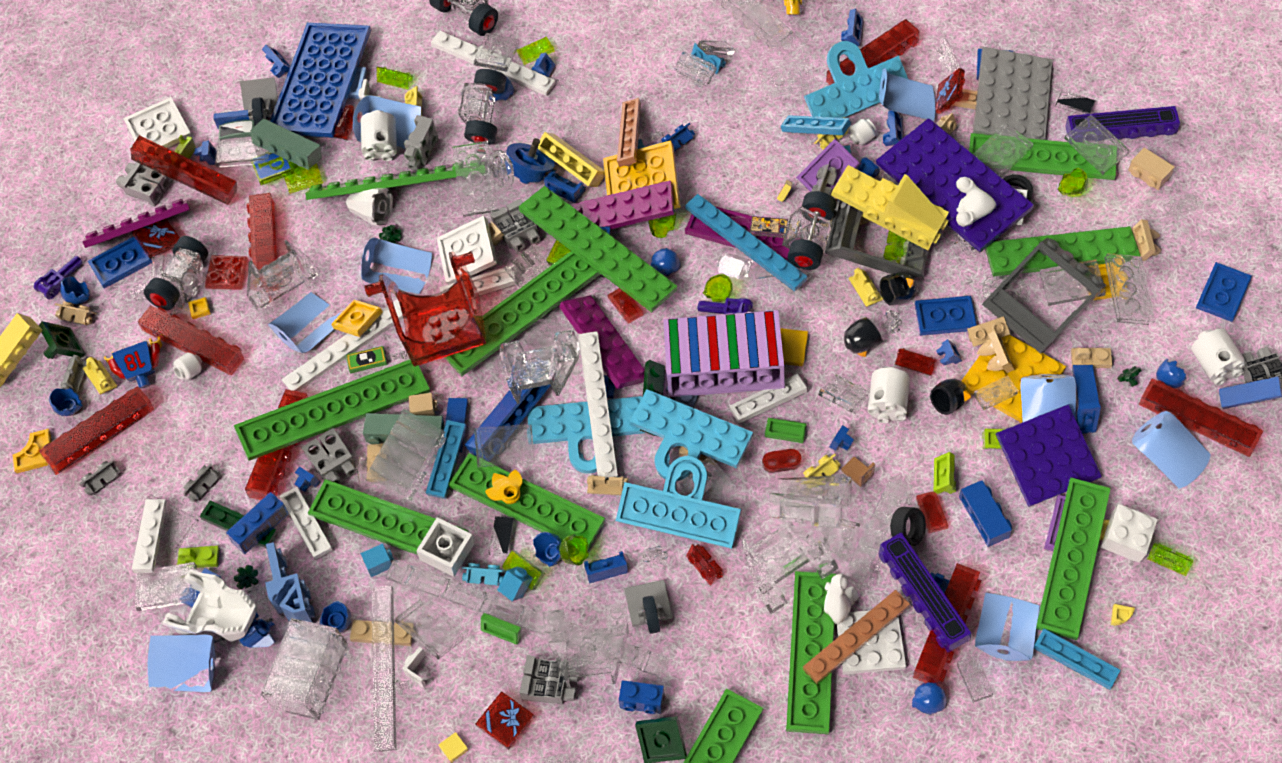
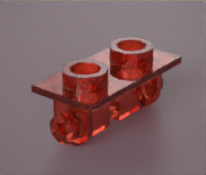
M348 104L344 107L339 123L335 126V138L348 140L353 130V115L355 111L353 105Z
M899 348L894 365L932 376L937 359H934L932 356L928 357L905 350V348Z
M692 544L686 557L698 570L701 577L711 586L715 578L720 579L723 577V569L715 560L708 562L712 556L704 546Z

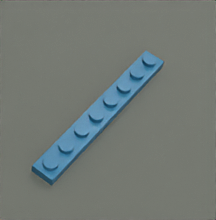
M699 194L685 205L687 211L794 292L807 281V275Z

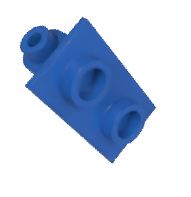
M690 123L685 126L681 124L674 130L675 133L673 135L667 134L661 141L662 143L672 141L675 152L681 147L678 141L684 145L694 138L695 133L692 129H688Z

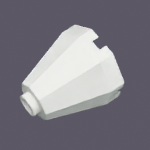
M375 188L351 193L347 198L346 204L350 212L372 225L379 226L386 224L387 219L385 217L387 213L390 215L392 213L393 197L387 193L389 191L387 188Z

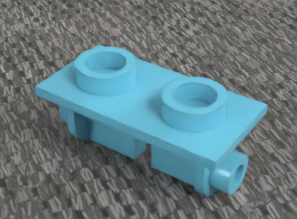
M468 563V567H462V569H467L466 573L462 575V581L481 584V576L485 577L484 584L499 586L503 579L500 573L505 572V570H500L499 565H488L487 569L480 568V564Z

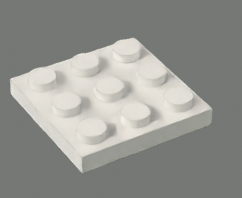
M171 97L123 118L143 158L179 143L178 138L180 135L185 140L188 136L192 137Z
M484 216L437 238L445 281L448 285L459 282L497 264L488 221Z
M870 610L850 612L842 623L836 624L838 637ZM899 617L841 664L843 675L906 669Z

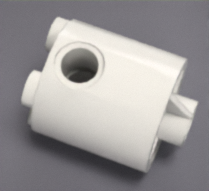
M376 110L362 116L361 151L365 160L382 159V161H391L392 157L397 153L396 118L392 114Z
M1221 328L1213 331L1209 329L1198 335V339L1193 343L1191 350L1211 382L1216 386H1220L1226 382V379L1231 377L1237 378L1244 373L1243 368L1246 365V360L1226 329Z
M895 367L880 368L872 373L868 413L877 418L879 423H888L889 420L902 421L906 419L910 386L909 375Z

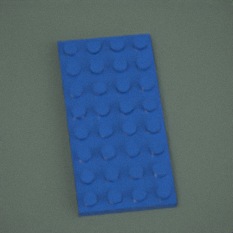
M307 22L270 122L300 136L333 138L371 33L370 25Z

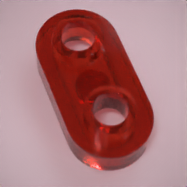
M795 449L768 452L762 458V466L769 473L795 470L801 465V454ZM793 459L795 462L790 463L788 460ZM774 462L775 465L771 466L769 465V463Z

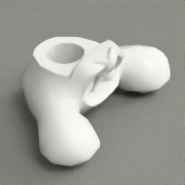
M962 177L956 182L957 188L961 192L966 193V196L961 199L956 209L958 212L956 221L958 225L965 227L990 214L996 208V202L990 195L978 188L970 178Z
M842 573L833 576L831 583L827 582L825 585L827 595L824 612L829 614L835 624H840L847 618L851 607L859 596L858 591L853 586L847 587L848 580Z

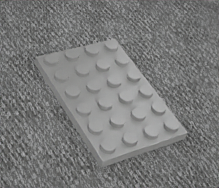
M983 47L972 133L1045 140L1052 59Z

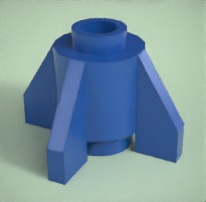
M256 612L247 633L243 638L239 639L240 643L249 648L270 647L276 642L272 635L268 634L270 628L275 625L273 621L267 623L261 618L256 620L260 617Z

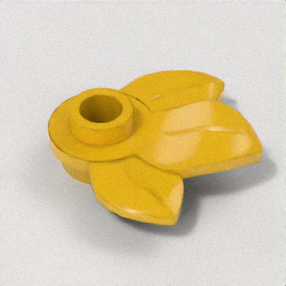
M516 469L508 477L494 473L492 476L493 487L485 492L491 500H502L504 503L514 504L520 499L519 489L523 483L522 477ZM510 493L514 494L512 497H507Z

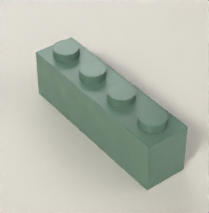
M264 118L250 130L254 145L307 170L311 169L322 158L321 146Z
M366 413L363 436L365 441L370 444L388 443L389 445L407 444L409 446L422 444L435 447L440 445L445 423L442 416Z

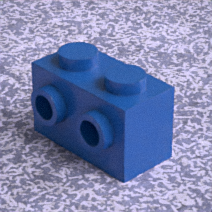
M622 680L618 700L620 709L631 712L643 711L647 714H662L664 686Z

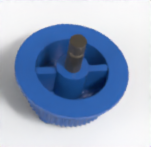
M537 138L533 139L532 145L513 143L506 150L507 156L510 158L507 164V171L519 178L520 182L524 184L542 181L545 173L551 171L555 166L554 160L538 149L540 140Z

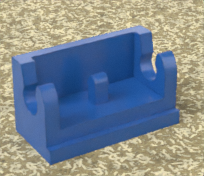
M552 169L547 177L544 178L545 186L553 193L576 203L586 190V187L583 186L584 183L575 184L559 176L556 173L557 170Z
M620 551L617 556L592 563L584 561L589 584L628 573L623 551Z

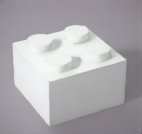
M1118 504L1111 513L1100 548L1140 563L1147 554L1157 519Z
M437 517L416 551L420 561L455 577L475 543L471 533Z

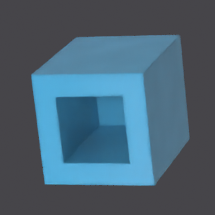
M383 543L360 553L371 577L393 568L391 563L394 560L390 549L385 550Z
M517 566L506 571L497 590L513 602L524 596L533 578L527 574L525 569Z

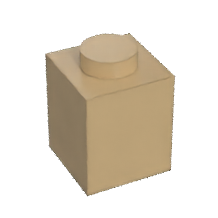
M432 393L409 396L410 414L435 416V411H438L437 399H433Z

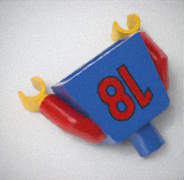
M158 336V340L155 342L152 341V338H149L150 344L147 341H143L119 351L111 352V358L104 356L111 372L121 379H127L129 382L136 380L139 389L149 386L150 383L147 376L155 373L154 368L158 366L160 358V348L162 347L160 337Z

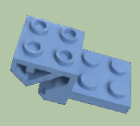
M274 542L266 544L273 577L272 581L265 582L270 602L278 614L284 613L288 621L301 628L314 625L312 618L315 617V611L313 606L310 605L311 593L309 588L306 587L305 580H301L297 573L293 575L287 574L285 568H288L286 557H283L281 548L277 549Z

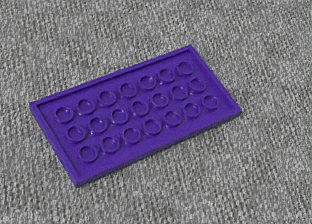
M929 118L876 159V164L895 181L900 183L904 174H906L932 204L948 211L946 219L949 221L947 225L979 252H982L1034 208V204ZM962 177L970 178L978 188L990 195L996 202V208L990 214L965 227L958 225L956 221L958 214L956 209L961 199L966 196V193L961 192L956 185L958 179Z

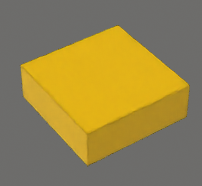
M206 297L188 302L193 320L211 315Z

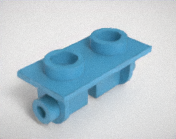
M694 43L690 58L718 74L720 67L723 68L726 65L724 58H720L717 55H707L698 47V44Z

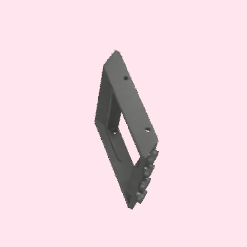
M839 199L837 200L825 248L826 254L889 274L904 272L910 274L913 278L923 276L928 250L910 241L904 265L853 250L862 211Z
M1046 238L1033 249L982 305L997 318L1004 316L1007 326L1041 354L1054 343L1107 285L1103 283L1101 277L1093 275L1085 264L1076 261L1070 252L1060 248L1055 240ZM1039 252L1044 256L1047 255L1091 293L1055 332L1005 291Z

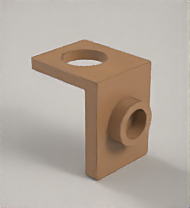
M853 457L841 468V471L862 487L874 475L875 463L872 462L867 467L856 457Z

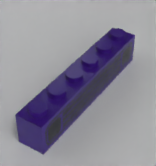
M1176 106L1071 115L1067 117L1065 128L1069 142L1084 143L1091 141L1100 142L1102 140L1115 141L1123 138L1135 139L1144 136L1154 137L1156 135L1169 136L1177 134L1180 121Z
M899 533L881 543L878 553L881 561L884 564L887 563L892 577L895 580L898 579L905 596H909L913 601L915 611L918 614H922L927 628L930 631L933 630L940 647L950 652L968 642L971 636L970 630L903 534Z

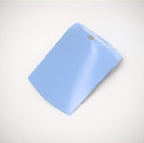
M886 68L882 70L879 101L886 109L924 119L929 118L934 121L935 98L932 85L887 73Z
M365 96L358 103L353 115V131L357 141L361 142V122L357 121L358 113L361 111L362 115L380 110L392 114L396 118L397 146L405 149V140H409L410 133L416 128L415 117L416 115L421 116V106L377 96Z
M373 237L369 239L363 251L361 278L370 284L419 294L426 282L409 276L373 272L370 266L371 263L375 262L389 267L425 274L426 278H428L432 253ZM369 250V258L366 261V252Z
M310 292L298 303L269 323L268 326L289 348L300 353H306L334 330L331 324L340 313L330 317L296 346L291 338L330 306L327 302Z
M1039 374L1021 378L1023 422L1068 404L1076 420L1075 378L1060 374ZM1046 379H1053V381L1049 383Z
M1168 411L1161 412L1151 418L1135 432L1132 438V444L1151 460L1179 489L1193 482L1203 472L1210 460L1211 454ZM1161 423L1162 427L1157 429L1156 426ZM1151 424L1147 430L1141 432L1147 425Z
M985 593L975 638V647L995 658H1001L1005 661H1030L1033 656L1039 605L1013 597ZM1012 602L1013 616L1008 646L1000 645ZM1003 649L1009 652L1008 654L999 653L997 650Z
M150 636L148 651L149 687L159 688L165 686L172 689L208 668L209 680L204 687H189L183 683L174 691H212L216 660L213 636Z

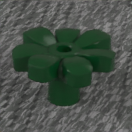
M390 225L382 228L379 238L396 244V241L402 239V231L400 228L396 229L395 225Z
M1133 366L1130 370L1127 368L1122 371L1123 373L1117 379L1119 382H1129L1131 387L1136 386L1138 381L1135 377L1142 370L1136 366Z
M246 565L245 569L243 567L237 569L238 575L234 576V581L238 582L237 588H245V590L249 591L252 589L251 584H258L259 580L255 578L258 576V571L253 569V566Z

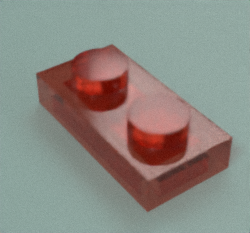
M932 491L917 495L916 501L919 509L925 516L928 533L948 529V523L937 494Z

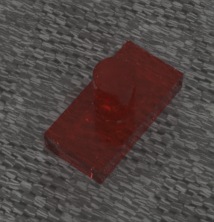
M620 288L607 295L610 302L627 324L644 315L635 300Z

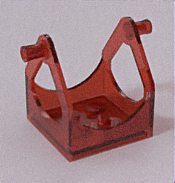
M453 251L449 252V259L457 281L450 288L437 294L424 296L409 294L399 289L397 284L384 274L379 275L378 282L365 285L368 297L379 293L384 294L396 332L414 367L486 344L480 295L466 267L468 264L475 263L472 251L458 256ZM391 293L396 295L404 319L405 334L401 328Z

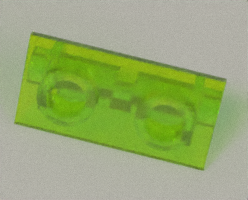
M376 67L377 82L409 89V82H412L413 75L408 72L403 73L387 69V67Z
M889 231L886 243L892 245L885 246L884 259L888 261L896 260L900 264L901 257L904 255V242L907 240Z
M1154 543L1147 560L1186 576L1193 563V559L1189 555L1186 556L1177 551L1175 553L1171 552V548L1161 543Z

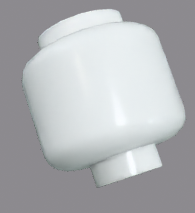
M860 119L850 127L851 135L849 137L854 144L865 145L875 137L876 127L869 119Z
M187 352L174 361L173 371L179 379L190 380L201 372L202 360L198 355Z

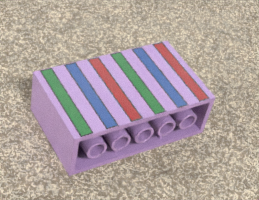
M778 310L663 319L669 397L785 388L784 360Z

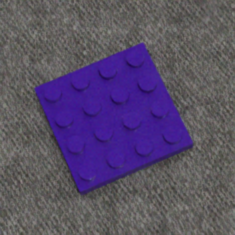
M1069 404L995 434L1028 507L1067 492L1070 478L1092 482L1102 477Z

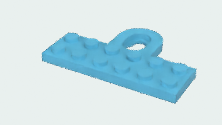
M842 41L833 45L827 54V65L835 83L805 95L804 98L812 116L843 118L880 102L879 89L884 68H886L887 73L906 79L908 77L899 56L867 68L860 49L852 42ZM841 55H846L854 63L855 72L853 75L847 76L841 71L839 61Z
M647 389L630 420V425L664 438L654 459L655 468L664 479H666L670 466L669 453L675 446L685 447L688 450L687 456L699 459L700 455L703 454L737 468L753 437L752 431ZM685 470L682 472L681 477L677 481L688 477L691 471Z
M642 396L607 400L612 436L645 433L640 431L639 428L630 425V420ZM588 402L536 406L531 409L527 414L529 444L568 441L571 465L581 473L590 474L597 472L595 453L592 460H585L583 454L579 451V444L583 440H593Z
M683 456L674 460L669 466L663 491L624 482L615 521L732 549L742 509L704 501L703 497L708 479L707 469L697 458ZM689 470L693 474L694 490L691 494L683 496L677 492L676 482L681 477L682 472Z

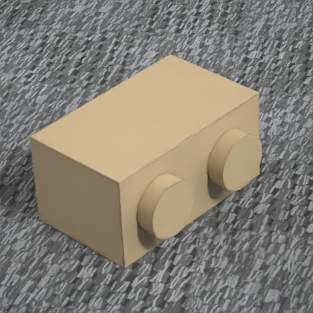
M1144 147L1131 160L1128 171L1134 177L1146 182L1148 186L1159 190L1171 178L1175 166Z

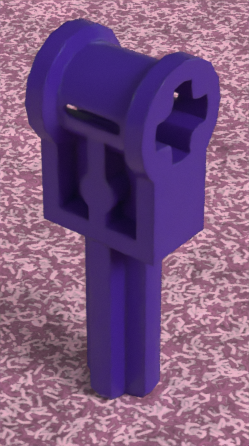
M74 256L57 272L51 269L35 281L34 289L37 292L43 293L45 298L53 299L61 290V281L76 270L83 261L78 256Z
M726 298L725 303L699 301L697 305L699 312L718 314L750 312V309L753 308V302L746 298Z

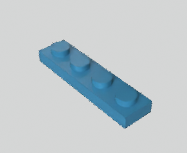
M788 115L780 127L782 132L844 135L851 122L849 118Z
M447 420L427 486L426 494L428 496L446 499L449 483L453 476L467 428L466 424Z
M1043 629L1034 645L1035 650L1109 690L1121 671L1046 629Z

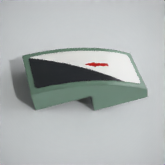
M239 120L219 125L218 139L221 142H226L234 138H238L240 141L251 138L250 130L255 126L254 120Z

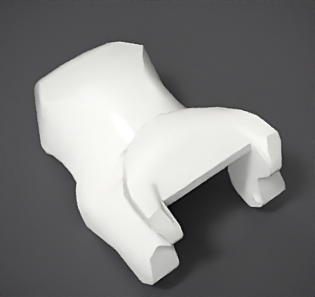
M192 569L188 570L184 581L191 584V588L200 591L186 621L176 615L167 613L162 624L175 629L181 635H194L199 632L209 631L222 636L228 641L243 638L256 615L258 607L243 590L227 587L224 581L216 575L204 574Z

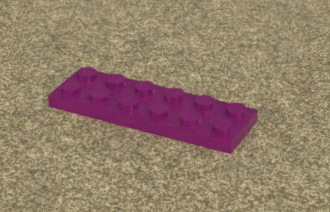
M671 180L570 204L597 226L610 227V229L675 214L673 184Z
M178 199L172 202V206L166 207V205L155 208L153 213L149 214L146 211L138 214L137 219L132 220L130 217L122 220L118 226L111 224L103 227V231L97 233V230L89 232L82 241L83 245L87 248L190 210V205L187 200Z
M716 207L788 261L790 245L793 241L799 240L801 235L800 229L787 226L786 233L751 231L753 216ZM691 214L685 228V234L736 248Z
M591 295L560 303L559 308L578 334L598 333L602 368L617 389L644 382L645 369Z

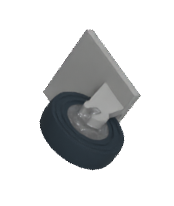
M275 77L240 81L243 108L248 110L249 119H254V123L257 125L263 118L266 120L270 118L278 101Z
M664 580L624 588L632 627L647 624L650 634L660 632L659 621L673 619Z

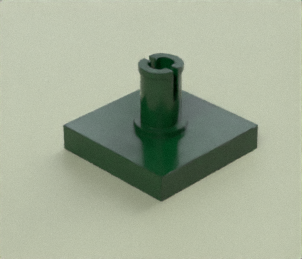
M44 321L39 324V327L42 329L41 333L49 345L43 352L48 359H54L57 354L70 357L77 355L81 359L86 354L70 327Z
M678 716L636 722L635 727L644 763L686 759L687 752Z

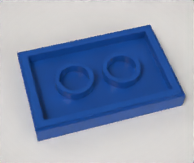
M136 235L88 260L89 265L104 289L153 263Z
M1215 262L1196 308L1233 322L1252 275Z
M971 296L916 300L914 302L920 336L967 332L968 328L977 326Z

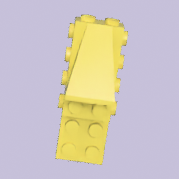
M848 165L831 193V196L864 212L862 217L926 250H929L932 243H937L941 236L939 230H944L949 221L946 219L949 212L940 206L932 204L906 174H904L899 185H896L884 178L878 181Z

